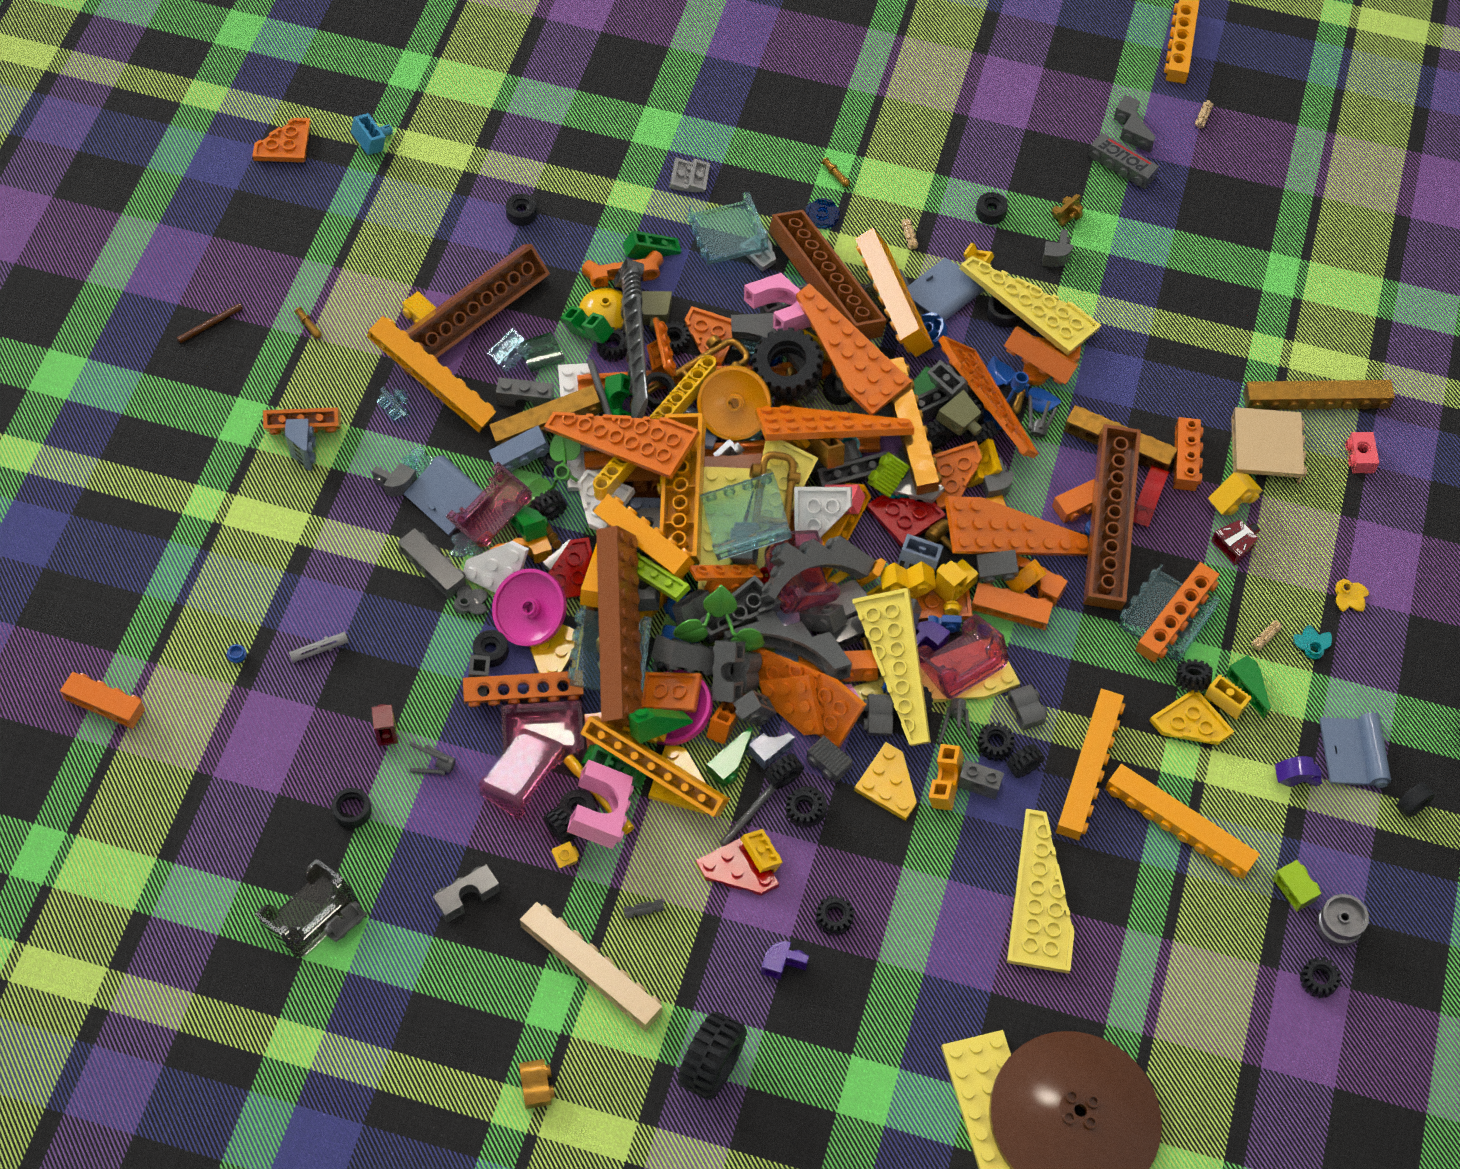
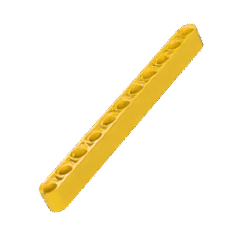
M711 355L703 356L649 417L651 419H659L660 417H665V414H683L698 397V392L705 379L716 371L715 357ZM613 457L593 480L594 497L602 501L607 494L611 496L637 466Z

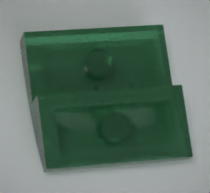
M552 332L518 342L519 350L524 356L525 363L530 372L565 361Z

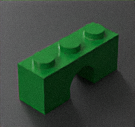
M571 306L560 318L571 333L602 344L614 332L604 316L592 313L588 317L583 309Z
M623 373L605 377V394L612 415L631 416L630 412L622 410L623 401L627 397L633 396V393H629V380L631 377Z

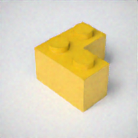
M1233 472L1208 499L1222 515H1233L1238 511V506L1242 502H1255L1263 490L1249 474Z
M963 559L958 563L949 561L946 565L942 564L937 569L936 588L934 591L946 602L949 600L956 601L977 583L979 573Z
M922 561L908 569L894 562L883 568L880 574L882 590L889 592L908 588L910 589L912 599L927 594L936 588L934 568Z

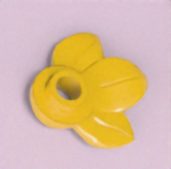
M1347 579L1338 581L1335 586L1338 608L1342 612L1347 610L1348 607L1363 612L1365 609L1364 597L1369 595L1367 588L1360 583H1352Z

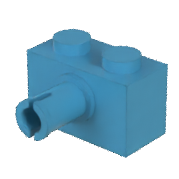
M367 113L353 118L351 133L366 154L371 155L383 151L385 138L393 134V129L390 124L378 127L370 114Z

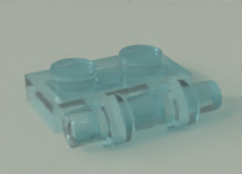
M512 328L487 353L499 366L506 361L501 368L507 372L511 368L513 369L522 357L525 358L528 355L527 352L532 347L528 342L521 347L526 340ZM516 350H518V352L514 356L509 358Z

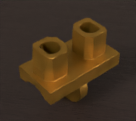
M1076 194L1072 198L1066 196L1062 201V207L1055 206L1052 209V215L1058 219L1060 226H1064L1073 218L1076 220L1082 218L1083 207L1080 204V195Z

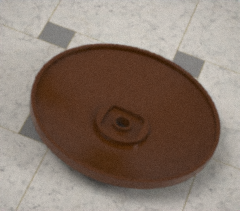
M1061 1031L1044 1034L1026 1042L1001 1067L991 1091L989 1104L991 1130L997 1148L1010 1169H1149L1157 1155L1161 1139L1162 1121L1156 1093L1144 1071L1126 1052L1098 1036L1076 1031ZM1077 1106L1082 1107L1085 1111V1116H1077L1074 1108Z

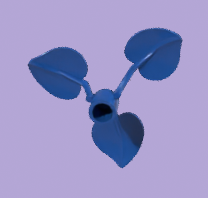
M995 356L989 361L987 369L997 386L1003 384L1008 386L1011 384L1012 390L1006 399L1008 403L1014 392L1020 393L1025 389L1027 398L1029 395H1032V409L1038 413L1044 412L1047 401L1051 402L1048 412L1060 404L1061 400L1042 388L1034 387L1028 391L1029 384L1027 382L1029 377L1025 372L1019 371L1015 373L1009 365L1001 362ZM983 407L984 423L992 420L996 430L1003 429L992 414Z

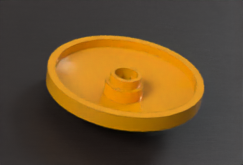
M726 366L713 372L702 383L697 397L698 413H703L706 428L714 435L732 441L747 439L759 432L761 427L755 415L756 408L772 406L771 394L765 381L754 371L742 366Z

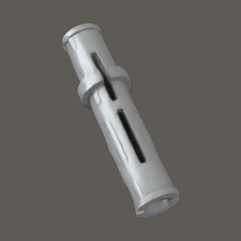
M344 631L331 637L326 636L323 640L290 651L289 654L292 662L295 663L327 650L329 652L333 651L332 648L349 642Z

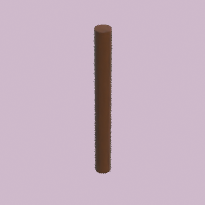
M238 303L176 338L181 344L243 308Z

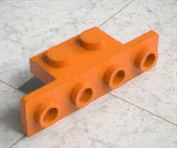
M655 317L653 318L657 339L647 345L651 369L653 372L666 370L672 377H675L676 364L672 358L673 351L670 348L669 343L671 341L667 335L668 328L663 321Z
M755 564L690 565L689 567L695 581H707L704 590H708L709 594L713 593L719 585L724 586L732 594L754 575L759 580H762L764 577Z

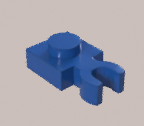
M930 615L928 616V621L936 622L950 631V633L960 632L962 616L942 615V617Z

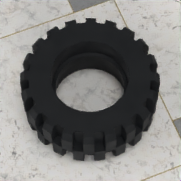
M779 328L776 333L773 331L767 333L768 337H762L759 340L760 345L757 344L754 348L752 367L753 371L765 381L771 398L775 396L778 401L787 399V402H792L793 398L800 400L803 399L804 394L806 396L810 395L812 388L816 389L819 385L818 381L822 378V352L819 350L817 341H813V337L809 334L805 336L804 331L800 329L794 331V328H788V330ZM785 353L796 354L805 361L804 368L792 376L776 374L771 370L770 364L777 356Z
M720 1012L710 1013L704 1023L701 1024L698 1032H696L683 1058L684 1060L678 1073L680 1086L706 1100L714 1099L727 1082L743 1049L747 1035V1029L744 1024Z

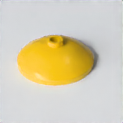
M599 288L589 292L582 299L579 308L583 309L588 317L592 313L602 315L610 326L614 327V330H617V328L622 329L624 319L621 316V299L623 297L621 291L613 288Z

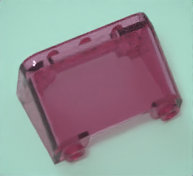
M499 462L492 467L495 474L493 478L491 476L488 478L491 483L466 509L461 507L458 513L451 510L445 516L460 533L480 548L488 546L502 528L532 499L531 490Z
M818 531L776 532L764 553L769 574L772 568L776 566L770 561L773 557L772 551L777 545L788 542L796 549H799L803 542L815 539L823 545ZM822 567L810 568L792 577L782 587L777 597L781 601L783 613L794 614L836 601L840 595V588L835 582L827 583Z
M977 614L964 621L962 636L933 652L932 648L927 645L918 648L920 667L938 690L948 699L957 697L1003 669L1008 663L1004 635Z
M582 701L501 705L503 753H508V757H519L520 752L568 750V753H580V749H584V736L580 734L583 729Z
M519 729L514 736L513 743L488 776H484L480 780L478 785L480 786V795L520 820L525 813V810L522 808H524L526 803L529 804L531 795L552 768L555 769L556 763L561 765L566 758L565 745L530 729Z

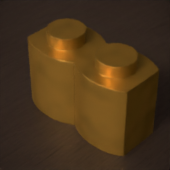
M545 1059L519 1063L525 1108L531 1109L551 1105V1099L555 1098L553 1085L549 1086L548 1078L552 1077L550 1064L545 1065Z

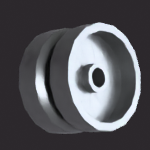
M1347 894L1334 895L1327 900L1318 914L1316 927L1319 935L1327 943L1333 946L1346 947L1355 943L1363 934L1369 923V914L1366 906L1356 897Z

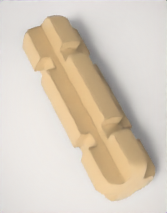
M1207 100L1202 105L1195 122V126L1198 129L1205 127L1213 108V103L1210 100Z
M903 219L901 225L908 242V248L910 250L917 249L918 242L915 239L916 235L913 226H911L912 222L910 219Z
M1274 620L1252 642V647L1257 651L1261 650L1264 647L1263 645H1266L1275 636V633L1281 630L1282 624Z

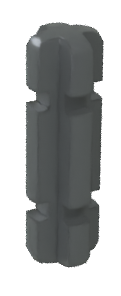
M657 899L652 903L648 901L635 904V907H632V905L623 908L624 916L626 919L633 918L634 915L638 917L651 914L653 911L660 912L664 910V904L662 899Z

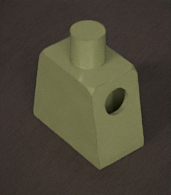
M642 291V324L649 325V329L655 332L653 318L657 317L664 323L669 320L672 306V291Z
M964 390L943 406L936 417L937 421L957 435H962L969 430L976 436L983 429L977 423L981 411Z

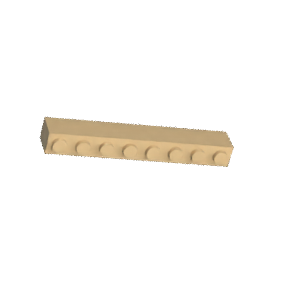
M536 902L520 919L521 927L645 1032L662 1014V1003L657 997L648 995L645 992L646 989L640 983L636 982L635 984L629 979L630 976L623 969L618 970L609 957L601 956L598 953L599 950L592 943L587 944L583 941V937L576 930L571 931L562 918L559 917L557 919L553 916L549 907L544 904L541 906Z

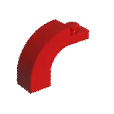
M1151 466L1134 510L1133 522L1149 527L1169 471Z

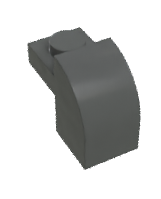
M1061 229L1058 243L1045 241L1042 266L1061 267L1069 262L1073 245L1070 244V237H1067L1068 230Z
M999 457L1003 471L999 474L986 475L983 478L982 488L985 498L999 495L1005 497L1010 492L1014 474L1013 471L1007 472V466L1003 464L1001 457Z
M399 463L392 473L378 466H375L372 470L374 482L381 487L384 486L385 494L392 497L404 495L403 493L417 480L416 470L402 463Z
M470 655L468 678L488 676L490 656ZM479 688L478 694L485 697L487 688Z

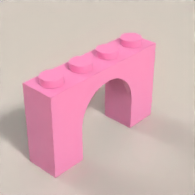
M782 273L744 285V301L753 309L775 302L791 305L773 313L774 329L783 328V330H788V328H794V331H798V329L802 330L811 327L807 315L804 314L796 299V293L800 289Z
M588 759L581 771L578 786L605 798L612 812L599 813L577 805L570 816L567 832L613 849L617 842H621L624 835L622 827H624L627 821L625 812L628 811L631 803L628 798L634 789V786L631 785L633 777Z

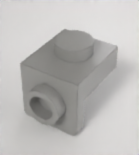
M729 439L713 455L733 456L743 454L744 448L738 442L734 444Z

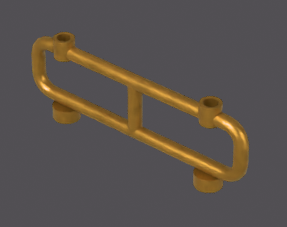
M713 335L706 342L709 350L676 369L675 377H672L670 374L668 376L673 380L680 375L684 378L688 373L687 371L692 369L703 356H713L729 345L735 346L743 355L742 360L739 362L735 361L730 366H746L750 360V353L737 339L728 338L722 341L717 335ZM655 382L647 387L649 395L663 387L664 384Z
M770 451L762 456L760 464L752 463L750 467L749 477L758 479L752 523H758L759 526L760 524L782 527L781 545L788 542L795 483L799 484L801 473L796 472V461L791 455ZM770 459L784 460L789 464L783 520L761 516L767 463Z

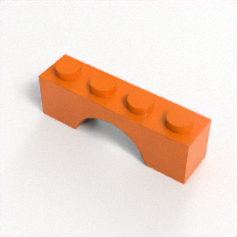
M1016 555L1018 571L1031 562L1025 557ZM1041 566L1047 574L1035 583L1038 590V599L1045 598L1052 602L1053 607H1055L1064 593L1068 581Z

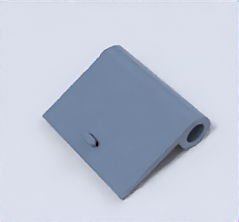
M946 257L907 286L917 306L925 310L926 313H937L944 321L981 294L984 288Z
M444 455L436 456L430 466L403 493L449 536L474 509L482 510L490 501V496Z
M1366 713L1360 716L1359 719L1319 718L1330 784L1370 785L1383 788L1391 782L1382 725L1378 713Z

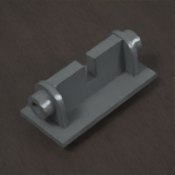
M356 901L350 902L340 911L343 916L342 919L336 915L325 924L326 927L323 930L327 933L326 936L337 942L339 939L344 938L347 932L355 925H358L367 915L365 911L360 909V905Z

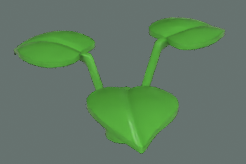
M559 435L554 436L550 445V455L554 461L563 462L554 469L556 477H554L552 486L550 481L545 478H538L531 482L524 501L526 506L530 507L531 501L535 500L536 496H541L540 493L543 492L544 494L547 490L550 492L554 489L558 480L568 481L572 479L575 482L579 481L566 466L567 460L572 461L579 456L581 451L579 443Z
M719 585L703 602L704 609L707 611L704 623H701L698 619L686 620L673 631V635L683 641L700 642L708 635V630L705 627L711 614L714 617L725 615L731 633L734 636L731 640L745 642V652L757 650L765 643L762 634L756 629L744 628L738 633L735 632L728 614L733 613L737 609V601L731 592L722 585Z

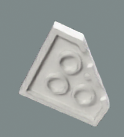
M587 469L577 482L589 528L596 530L610 527L593 512L601 502L594 497L593 480L598 473ZM622 483L611 497L617 496L624 502L623 506L625 507L635 494V490L633 487Z
M794 487L795 544H802L811 539L818 541L852 507V487Z
M510 541L502 546L470 557L466 560L463 570L466 575L465 578L496 593L499 585L509 575L523 569L529 548Z

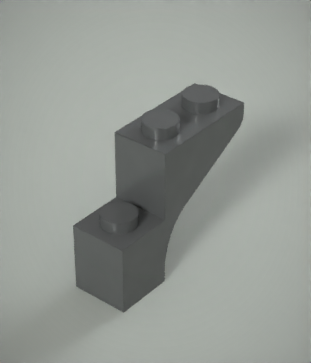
M1124 95L1116 107L1114 115L1115 120L1125 124L1122 128L1120 139L1151 153L1155 136L1137 115L1140 101Z

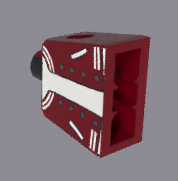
M1238 520L1216 530L1211 541L1236 566L1255 547L1258 540L1256 534L1260 532V529L1255 523L1246 526L1241 520Z

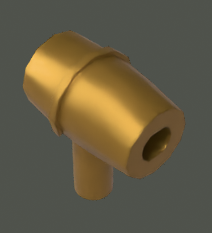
M941 519L929 527L925 533V538L934 543L940 541L946 548L952 551L951 541L945 536L949 531L948 521Z

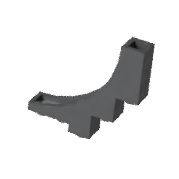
M773 313L731 315L732 338L760 343L759 340L762 337H768L767 333L771 331L774 333L778 332L773 328ZM821 351L822 361L824 362V351ZM792 353L782 354L798 373L804 368L805 361L800 356ZM812 388V393L806 396L807 403H814V396H818L817 388Z
M840 535L828 539L825 546L815 539L803 542L799 549H796L788 542L777 545L772 551L773 557L770 561L776 566L772 568L770 572L771 577L762 588L763 593L760 599L765 602L775 600L782 587L792 577L805 569L818 567L833 568L861 579L869 575L875 560Z
M774 611L756 616L755 623L734 629L736 633L744 628L756 629L762 634L765 641L762 647L779 649L798 655L813 663L826 675L838 680L850 677L852 663L830 632L812 637L802 621L783 626ZM731 630L724 632V640H731L734 637Z

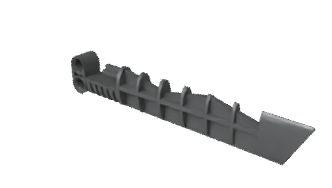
M625 259L615 276L614 286L622 288L623 293L621 299V316L624 319L622 328L626 334L624 345L628 349L626 362L629 363L628 376L631 377L629 380V393H633L634 397L631 402L632 418H643L648 404L644 327L642 324L643 311L641 310L643 301L640 279L644 272V264Z

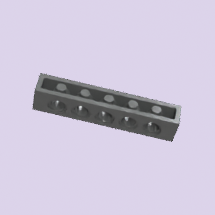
M660 507L639 509V518L645 517L651 523L650 527L653 529L658 527L660 529ZM637 548V552H638L639 554H641L642 556L646 557L647 559H649L650 561L654 562L655 564L659 565L657 562H655L653 559H651L648 555H646L644 552H642L639 548ZM639 578V612L659 610L660 591Z

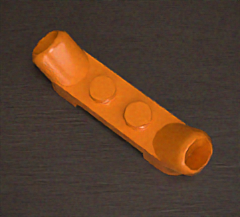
M653 250L645 259L633 260L644 264L643 281L654 280L660 276L659 267L664 262L660 252ZM587 260L582 266V274L590 279L592 287H608V281L615 279L623 262L599 265L592 260Z

